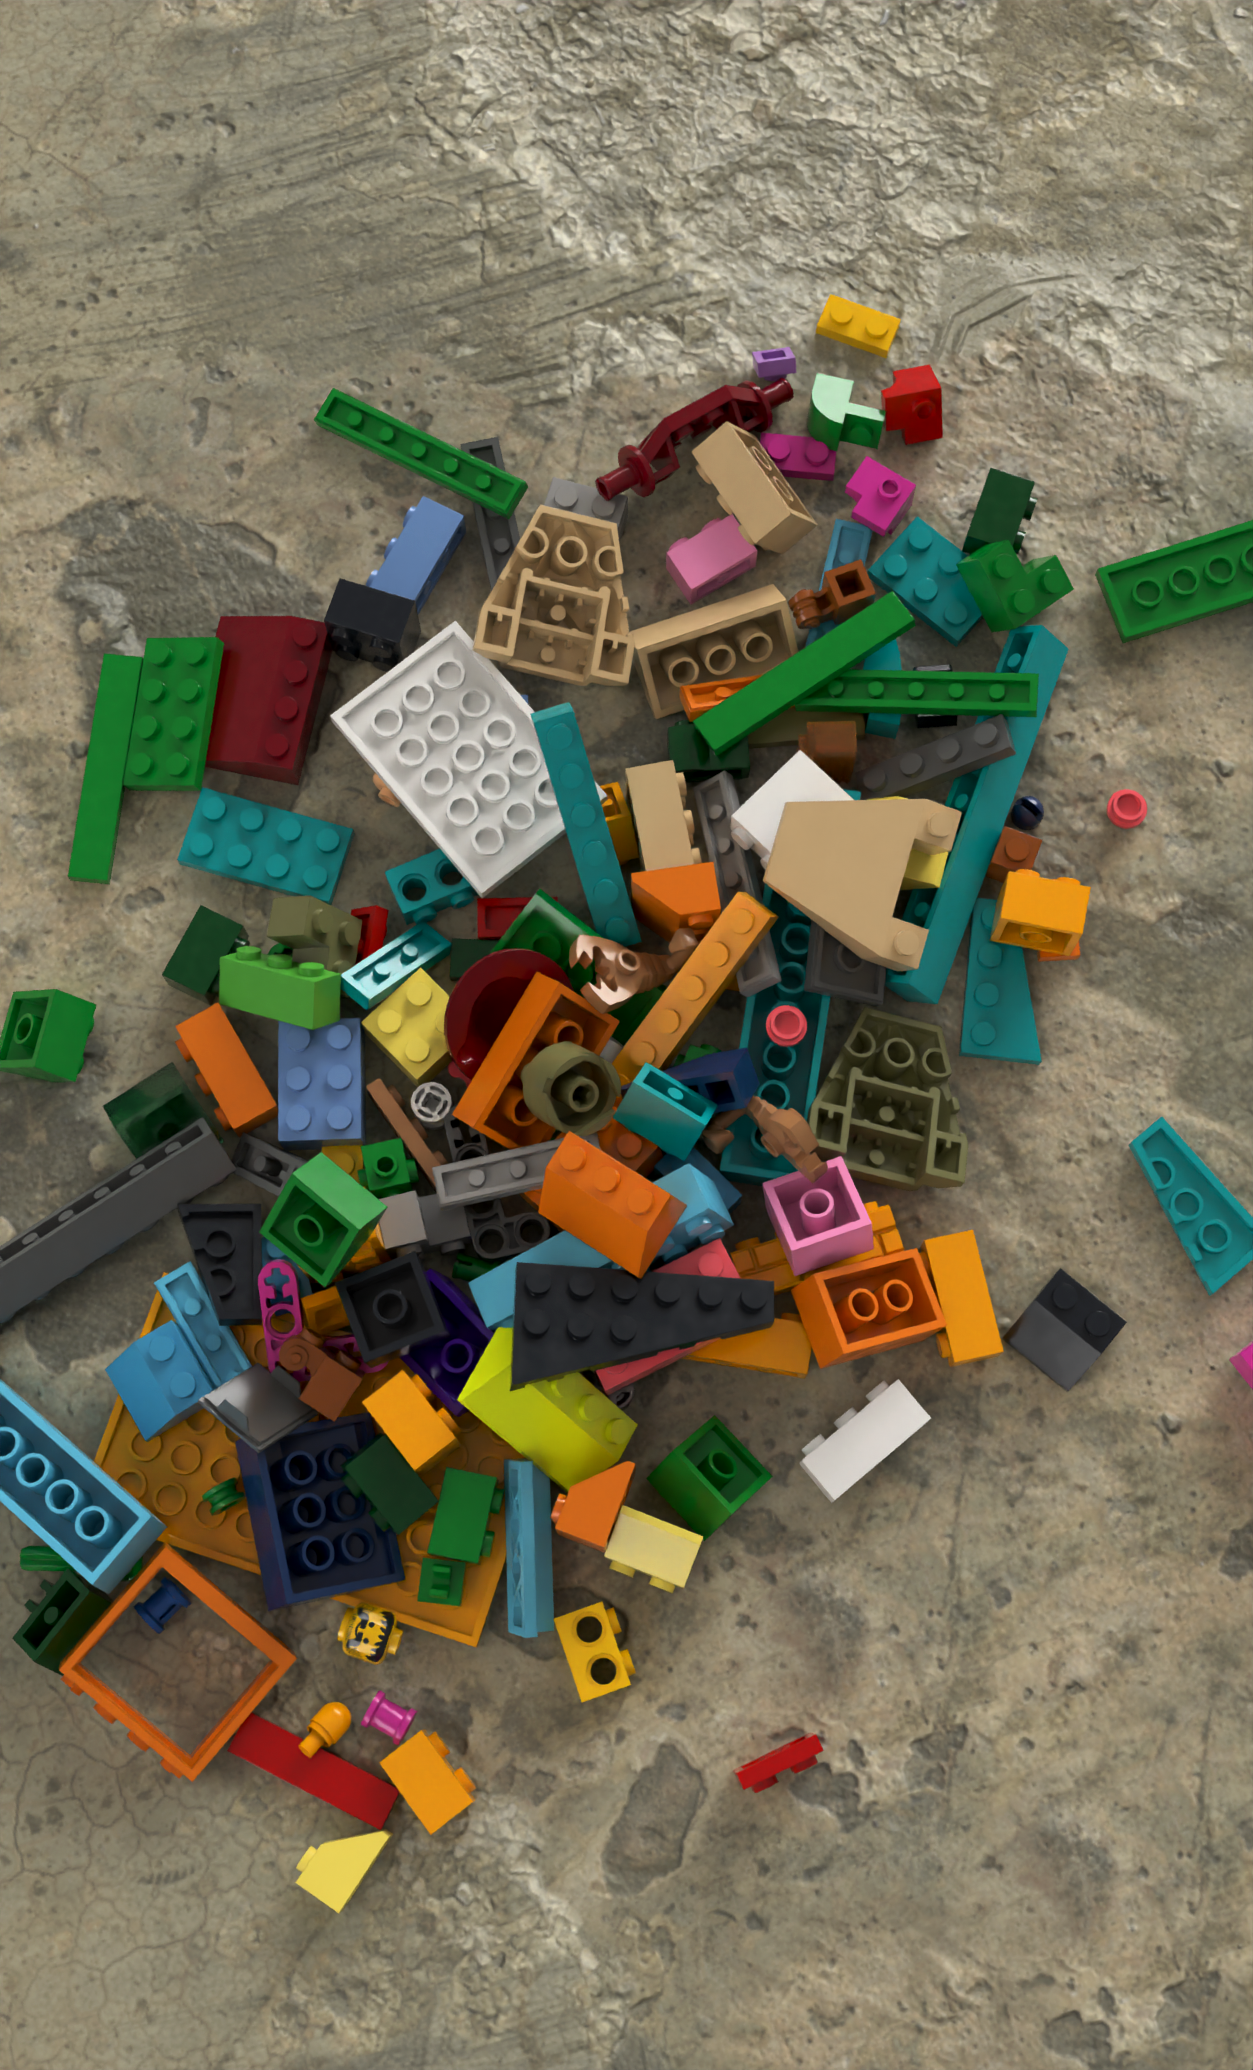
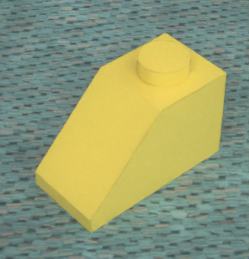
M384 1829L322 1843L318 1849L310 1846L296 1867L302 1873L295 1883L334 1911L340 1913L358 1889L393 1833Z

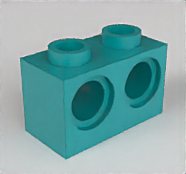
M440 848L385 871L387 882L406 925L414 922L417 925L422 921L427 923L437 917V912L451 906L453 909L465 907L474 901L475 896L479 895L464 876L456 885L450 886L442 882L446 874L460 872ZM413 888H422L426 891L425 896L419 901H410L405 898L407 892Z

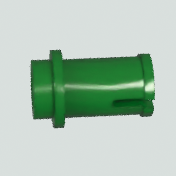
M460 1252L456 1258L459 1263L455 1262L453 1266L452 1278L470 1282L500 1266L501 1261L491 1263Z

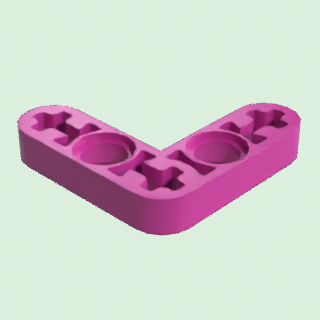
M281 1259L268 1262L258 1276L268 1366L271 1373L278 1366L277 1361H280L279 1351L284 1341L290 1336L301 1333L304 1328L298 1275L295 1267L290 1262ZM274 1268H280L281 1275L289 1276L290 1281L285 1282L282 1287L283 1298L292 1295L293 1302L280 1301L269 1305L268 1298L275 1299L277 1297L275 1284L267 1283L266 1278L273 1274ZM280 1309L290 1311L295 1318L294 1328L288 1332L277 1331L271 1322L274 1312ZM354 1334L325 1337L326 1341L323 1347L334 1346L350 1354L346 1343H354L353 1352L360 1351ZM362 1356L355 1357L362 1363L359 1368L365 1374L380 1371L388 1364L386 1362L370 1368L364 1363ZM306 1366L298 1371L289 1373L299 1382L309 1381L311 1378V1374L307 1372Z

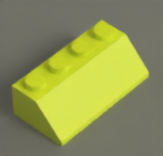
M498 1327L457 1400L527 1460L533 1461V1465L566 1493L569 1492L570 1486L595 1476L618 1462L638 1424L579 1372L565 1375L563 1379L551 1382L543 1380L527 1384L525 1388L510 1391L513 1328Z

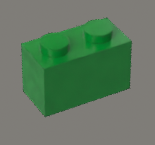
M446 1467L427 1553L481 1565L482 1556H491L495 1532L488 1530L492 1513L500 1514L504 1497V1489L497 1488L499 1483L497 1477Z

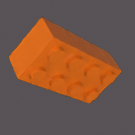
M536 972L452 1115L510 1150L549 1141L556 1129L535 1117L528 1109L523 1096L522 1069L526 1064L531 1063L533 1058L544 1048L563 1041H570L600 1056L620 1021L608 1013H600L585 998L560 982Z

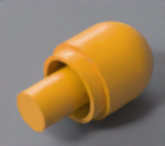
M340 1702L325 1704L310 1720V1724L307 1726L310 1734L298 1745L299 1749L307 1757L311 1758L322 1745L326 1748H329L332 1744L335 1745L351 1725L349 1709Z

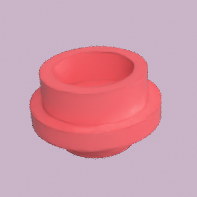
M1119 790L1111 796L1107 803V815L1110 821L1120 828L1131 829L1137 827L1143 822L1147 814L1145 799L1134 790Z
M783 1005L775 1008L766 1020L767 1035L772 1042L779 1046L791 1047L802 1041L807 1031L806 1017L798 1008Z

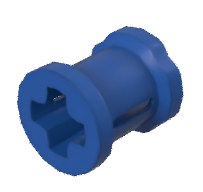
M166 1576L161 1580L162 1586L144 1603L138 1602L134 1606V1609L142 1619L158 1634L165 1630L164 1624L181 1607L187 1608L191 1604V1601L180 1588Z

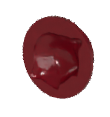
M523 948L503 949L478 960L458 980L446 1006L444 1036L453 1062L470 1080L474 1078L536 972L556 980L574 991L565 972L547 956Z

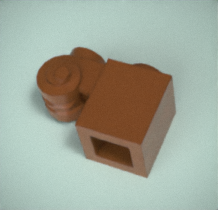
M860 559L824 572L822 589L814 593L811 589H802L788 601V605L791 611H793V617L796 618L795 621L798 628L812 629L830 620H833L835 625L847 621L873 604L876 593Z
M304 1327L301 1333L290 1336L284 1341L279 1351V1360L282 1366L290 1371H298L304 1366L309 1369L311 1378L299 1399L335 1422L363 1380L365 1372L359 1368L362 1363L353 1355L344 1350H340L336 1354L332 1350L323 1347L326 1341L325 1338L314 1330Z

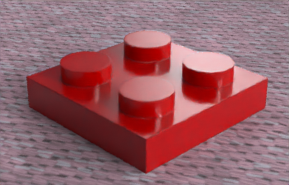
M810 1732L733 1771L743 1790L751 1787L754 1793H758L778 1783L779 1781L775 1774L790 1768L796 1774L817 1764L818 1761L815 1755L824 1750L817 1735Z

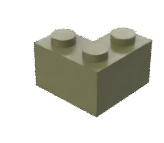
M311 895L273 898L267 937L292 948V961L301 964L307 962L320 963L324 965L325 970L343 974L355 966L363 920ZM340 989V998H350L349 995Z

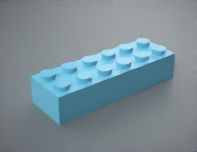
M689 1163L653 1182L682 1201L687 1207L646 1272H651V1269L664 1262L668 1264L688 1254L687 1250L700 1243L705 1245L718 1238H722L725 1235L724 1230L734 1225L715 1182ZM564 1230L470 1281L468 1284L486 1327L496 1331L498 1327L513 1328L515 1268L517 1262L618 1270L626 1269Z
M0 1379V1502L90 1584L110 1594L167 1526Z

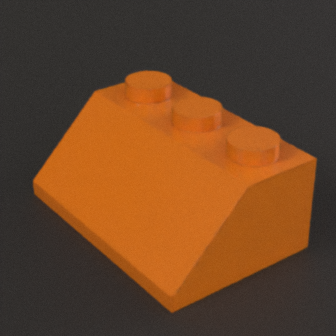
M714 862L631 873V906L635 919L669 943L678 929L692 928L700 944L721 914Z
M568 1131L546 1166L538 1213L641 1279L687 1205L576 1134Z
M625 1461L570 1486L567 1496L559 1493L550 1517L553 1523L556 1524L555 1530L557 1534L605 1553L622 1505L625 1504L635 1477L636 1464Z

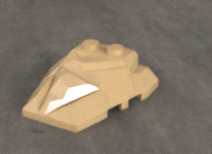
M539 505L508 563L497 579L495 586L479 611L472 650L485 658L497 660L498 665L502 668L578 686H587L589 683L604 686H626L629 683L635 643L633 633H629L626 612L629 610L628 597H624L621 580L624 570L617 524Z

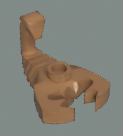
M680 928L675 932L668 946L673 954L671 956H657V954L633 952L620 943L605 938L579 935L570 948L569 963L572 969L577 961H579L586 970L594 958L597 983L594 986L587 982L580 991L597 1011L604 1014L623 1006L634 994L650 991L654 987L657 988L662 983H666L675 973L681 970L699 943L692 928Z
M753 1095L746 1108L719 1112L709 1121L707 1130L702 1132L707 1147L716 1154L721 1153L734 1139L733 1133L725 1129L742 1115L746 1114L753 1119L755 1125L759 1127L760 1132L764 1135L761 1137V1142L771 1155L778 1157L782 1154L811 1183L817 1181L827 1172V1162H821L816 1152L812 1155L809 1154L819 1146V1143L802 1115L793 1108L788 1110L777 1109L772 1104H768L764 1099L761 1100L758 1096L754 1097Z

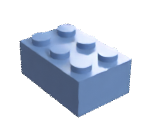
M341 1018L338 1022L315 1030L278 1021V1141L284 1150H322L324 1146L366 1145L365 1031L361 1024V1018Z

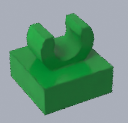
M423 1558L417 1601L461 1606L467 1563Z

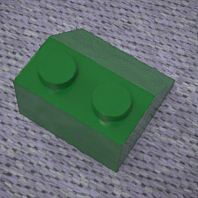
M58 989L13 992L0 1037V1071L49 1082H76L77 1075L84 1064L83 1053L87 1038L94 1027L93 1016L96 1004Z
M320 1152L291 1174L259 1233L321 1285L326 1287L368 1240L388 1207Z
M714 1415L677 1446L646 1479L698 1535L703 1536V1540L706 1541L773 1476Z

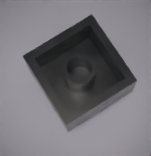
M339 578L324 618L332 650L345 660L355 662L361 659L371 662L379 670L384 672L390 671L414 652L421 634L415 600Z
M416 1251L335 1282L364 1363L370 1368L451 1337L423 1262Z

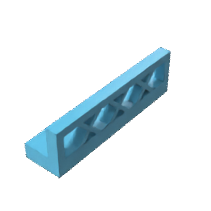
M526 1458L504 1459L508 1632L524 1638L538 1637L537 1632L554 1631L550 1478L533 1465V1461H529Z

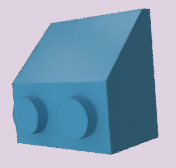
M172 1320L133 1342L105 1369L146 1442L202 1410L204 1407L198 1403V1399L215 1389L179 1325Z

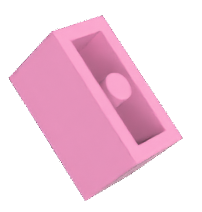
M733 514L722 520L720 518L713 519L702 528L699 534L690 539L687 537L679 539L666 552V569L690 605L756 567L757 549L754 545H750L738 530L740 524Z

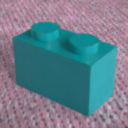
M646 1062L633 1080L612 1118L623 1124L629 1131L638 1133L658 1145L664 1152L685 1161L718 1105Z

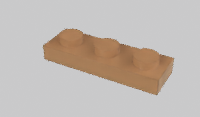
M378 1078L366 1086L369 1098L397 1138H402L404 1148L410 1157L415 1159L417 1167L436 1192L432 1167L445 1165L448 1162L439 1150L432 1153L427 1147L424 1140L429 1137L416 1117L411 1120L406 1117L401 1109L406 1103L392 1084L386 1088L381 1079Z

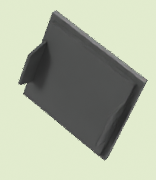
M260 1363L255 1364L198 1399V1403L258 1453L305 1424L319 1413L299 1399L301 1387L298 1380L280 1366H277L271 1373Z

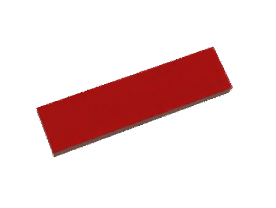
M253 1712L240 1725L227 1750L228 1752L379 1830L383 1829L400 1794L395 1785L321 1747L311 1758L307 1757L298 1747L304 1738Z

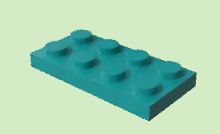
M202 787L177 861L180 865L290 896L311 895L332 905L355 833L352 828Z

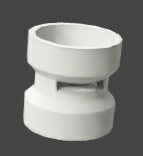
M428 1082L418 1086L411 1098V1108L414 1116L426 1129L440 1130L445 1127L444 1118L450 1111V1108L454 1106L448 1089L436 1082Z

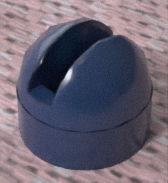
M1025 796L1018 799L1011 810L1012 822L1022 830L1035 829L1039 826L1044 816L1042 803L1033 796ZM1021 805H1027L1029 808H1031L1034 812L1038 814L1037 817H1035L1028 809Z

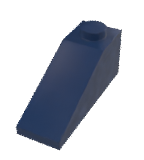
M747 1048L707 1054L662 1071L717 1104L718 1107L714 1113L746 1108L760 1084ZM632 1082L621 1086L622 1099Z

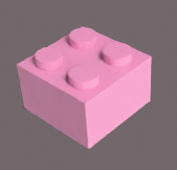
M842 1156L826 1161L828 1166L827 1172L814 1183H811L799 1171L762 1183L767 1213L794 1276L874 1249L872 1222Z

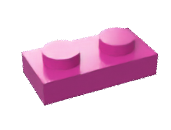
M761 433L760 444L784 477L834 480L836 451L828 449L827 445L823 442L816 441L813 437Z

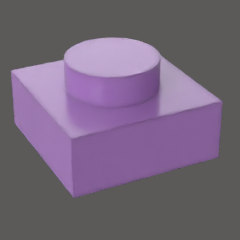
M790 347L752 352L753 367L759 378L764 377L767 381H777L781 377L786 378L787 374L797 373L796 359Z

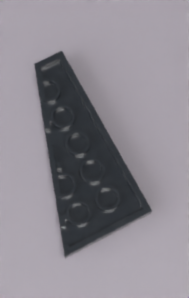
M517 1262L514 1285L510 1391L522 1389L527 1384L543 1380L551 1382L563 1379L565 1375L588 1369L596 1371L657 1356L658 1352L678 1347L679 1350L694 1347L696 1343L719 1337L726 1339L771 1328L774 1323V1281L645 1272L640 1279L627 1270Z

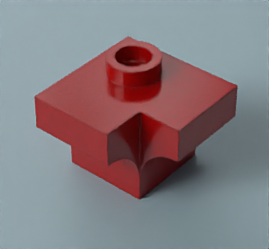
M930 364L893 371V385L881 390L882 410L886 411L883 423L886 432L901 429L905 445L943 438L942 390Z

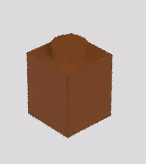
M1004 826L985 876L1004 883L1009 871L1016 872L1019 869L1032 870L1042 840Z

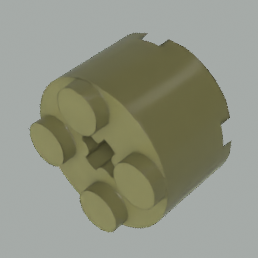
M563 1041L550 1045L540 1051L531 1063L526 1064L521 1071L523 1096L530 1112L541 1121L567 1134L568 1131H571L577 1136L591 1135L608 1124L615 1113V1110L612 1108L616 1096L620 1098L621 1082L616 1069L607 1060L577 1044Z

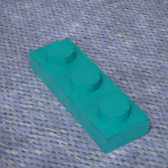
M422 921L341 974L340 989L364 1009L368 1010L391 995L420 967L426 971L450 954L452 943L426 922Z

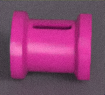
M379 1690L366 1711L361 1725L365 1728L371 1725L392 1737L393 1743L399 1746L412 1725L417 1711L413 1708L407 1711L386 1699V1693Z

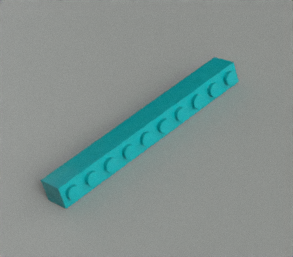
M1043 625L1019 626L1016 629L1010 630L994 672L1039 674L1037 717H1005L1009 725L1016 754L954 779L944 806L961 811L962 815L952 850L948 852L940 888L913 889L903 914V921L929 930L917 970L895 971L890 968L886 969L885 986L907 1002L938 1004L1068 653L1069 649ZM978 716L975 724L995 716Z

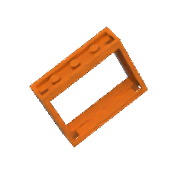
M164 1542L60 1662L59 1671L64 1674L60 1680L68 1685L73 1693L80 1696L85 1692L97 1702L93 1708L105 1720L114 1724L118 1719L130 1729L127 1737L136 1746L145 1752L151 1747L161 1755L163 1759L160 1761V1764L167 1772L173 1773L179 1779L184 1775L193 1782L294 1663L297 1657L290 1647L170 1545ZM161 1568H164L271 1659L191 1754H188L80 1663Z

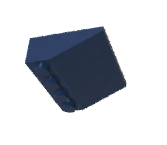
M370 1412L338 1417L335 1422L331 1419L305 1423L260 1453L256 1452L242 1439L235 1441L268 1611L311 1603L406 1580L396 1533L390 1528L383 1532L368 1514L373 1506L362 1494L356 1499L341 1480L346 1475V1472L340 1465L375 1437Z

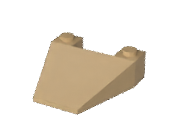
M928 799L786 802L763 882L861 959L895 971L917 970L929 930L892 917L911 849L928 855L950 852L962 812Z

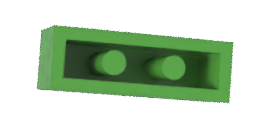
M254 946L239 947L236 953L220 957L219 1004L311 1030L340 1021V973L325 970L324 965L320 963L307 962L301 964L292 961V956L285 954H263L260 948Z

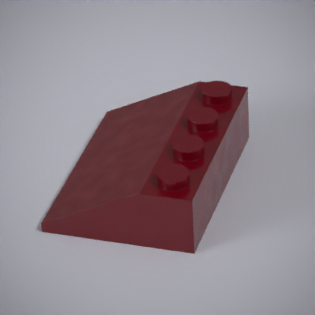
M221 616L215 637H218L224 643L205 767L299 785L333 651L325 623L295 616Z

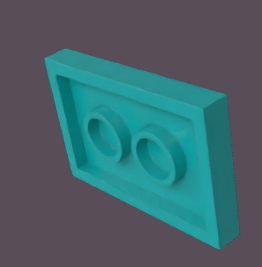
M918 516L868 569L867 574L870 580L887 593L893 591L908 610L955 647L962 642L983 618L956 566L958 562L968 555Z

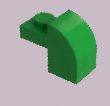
M816 373L807 415V428L811 436L816 441L826 444L828 449L833 451L838 450L840 441L878 449L886 411L850 403L854 381Z

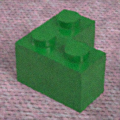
M1009 540L986 544L956 564L992 633L1018 628L1074 590L1057 555L1032 559L1022 566Z

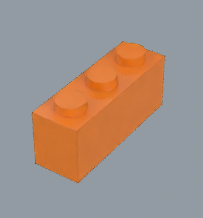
M218 1002L175 1026L181 1036L175 1043L185 1061L189 1062L194 1059L201 1071L194 1075L206 1097L212 1093L214 1094L220 1107L214 1109V1112L225 1131L233 1128L240 1138L243 1132L249 1133L278 1116L277 1103Z

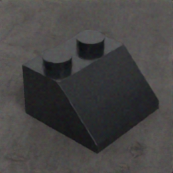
M1060 1268L1002 1339L1068 1392L1104 1352L1127 1322Z

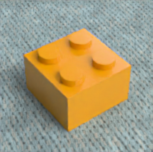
M1019 869L1016 872L1009 871L998 894L990 941L1070 956L1083 934L1091 887L1080 885V881L1069 877H1059L1056 880L1042 878L1038 872L1028 869Z
M402 1370L362 1401V1403L414 1471L422 1477L461 1446L455 1436L462 1431L444 1407L436 1412L429 1404L435 1399V1396L416 1373L413 1377L409 1378L405 1371Z

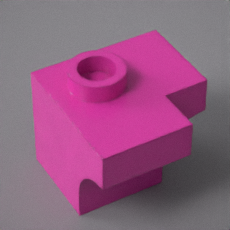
M866 456L845 489V493L857 503L852 510L851 518L883 537L887 533L892 535L912 506L916 485Z

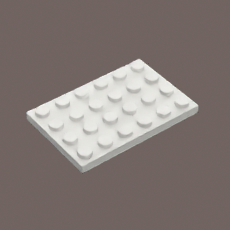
M454 621L331 714L330 717L334 725L481 898H483L566 832L530 713H534V710L488 658L472 650L474 641ZM595 782L602 805L607 801V795Z

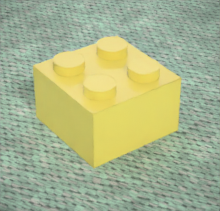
M421 967L361 1022L365 1034L417 1087L430 1082L452 1062L444 1036V1017L450 996Z

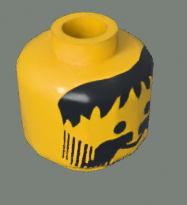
M361 1602L354 1609L347 1608L339 1628L337 1640L343 1642L342 1647L346 1655L378 1665L385 1660L388 1653L397 1654L404 1630L397 1628L398 1621L395 1613Z

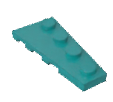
M977 898L971 913L959 1056L1040 1065L1042 1059L1023 949L1019 946L990 941L997 900Z
M1161 1116L1128 1146L1210 1296L1253 1260V1217Z

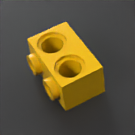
M601 1601L554 1618L582 1703L631 1685L628 1676L636 1674L628 1649L619 1651L614 1635L622 1632L614 1607L605 1610L604 1604ZM586 1617L596 1618L602 1626L601 1636L598 1640L591 1643L582 1641L577 1634L579 1622ZM601 1658L611 1660L616 1666L614 1680L605 1685L597 1683L591 1675L592 1665Z

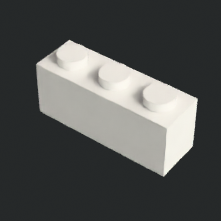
M899 1379L890 1386L885 1380L882 1381L865 1396L870 1401L866 1407L858 1413L853 1407L850 1408L834 1422L838 1430L825 1440L820 1434L802 1449L806 1457L799 1464L831 1503L931 1419Z

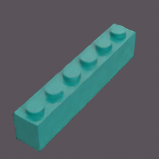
M570 702L530 713L595 931L603 938L620 943L624 947L642 942L574 710Z

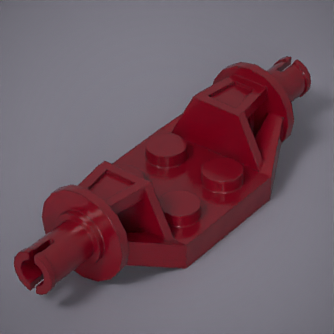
M781 377L763 389H760L754 382L748 380L741 382L737 387L724 385L665 417L637 448L632 445L620 448L618 452L620 467L604 476L598 477L595 481L599 494L606 501L611 500L629 488L642 497L653 494L656 484L670 478L680 468L675 449L682 445L681 441L688 436H691L693 440L700 437L712 428L711 424L718 429L727 421L749 433L752 431L761 433L770 429L773 424L772 409L791 401L794 397L790 383ZM649 464H651L657 470V472L653 473Z

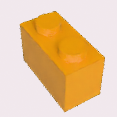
M422 1729L379 1763L427 1831L432 1835L475 1801L471 1792L476 1789V1786L462 1767L456 1771L452 1768L445 1758L450 1753V1750L438 1733L435 1731L429 1735L425 1729Z

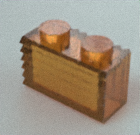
M807 722L805 734H798L796 753L801 750L833 781L838 784L842 781L848 784L851 781L857 756L856 722Z

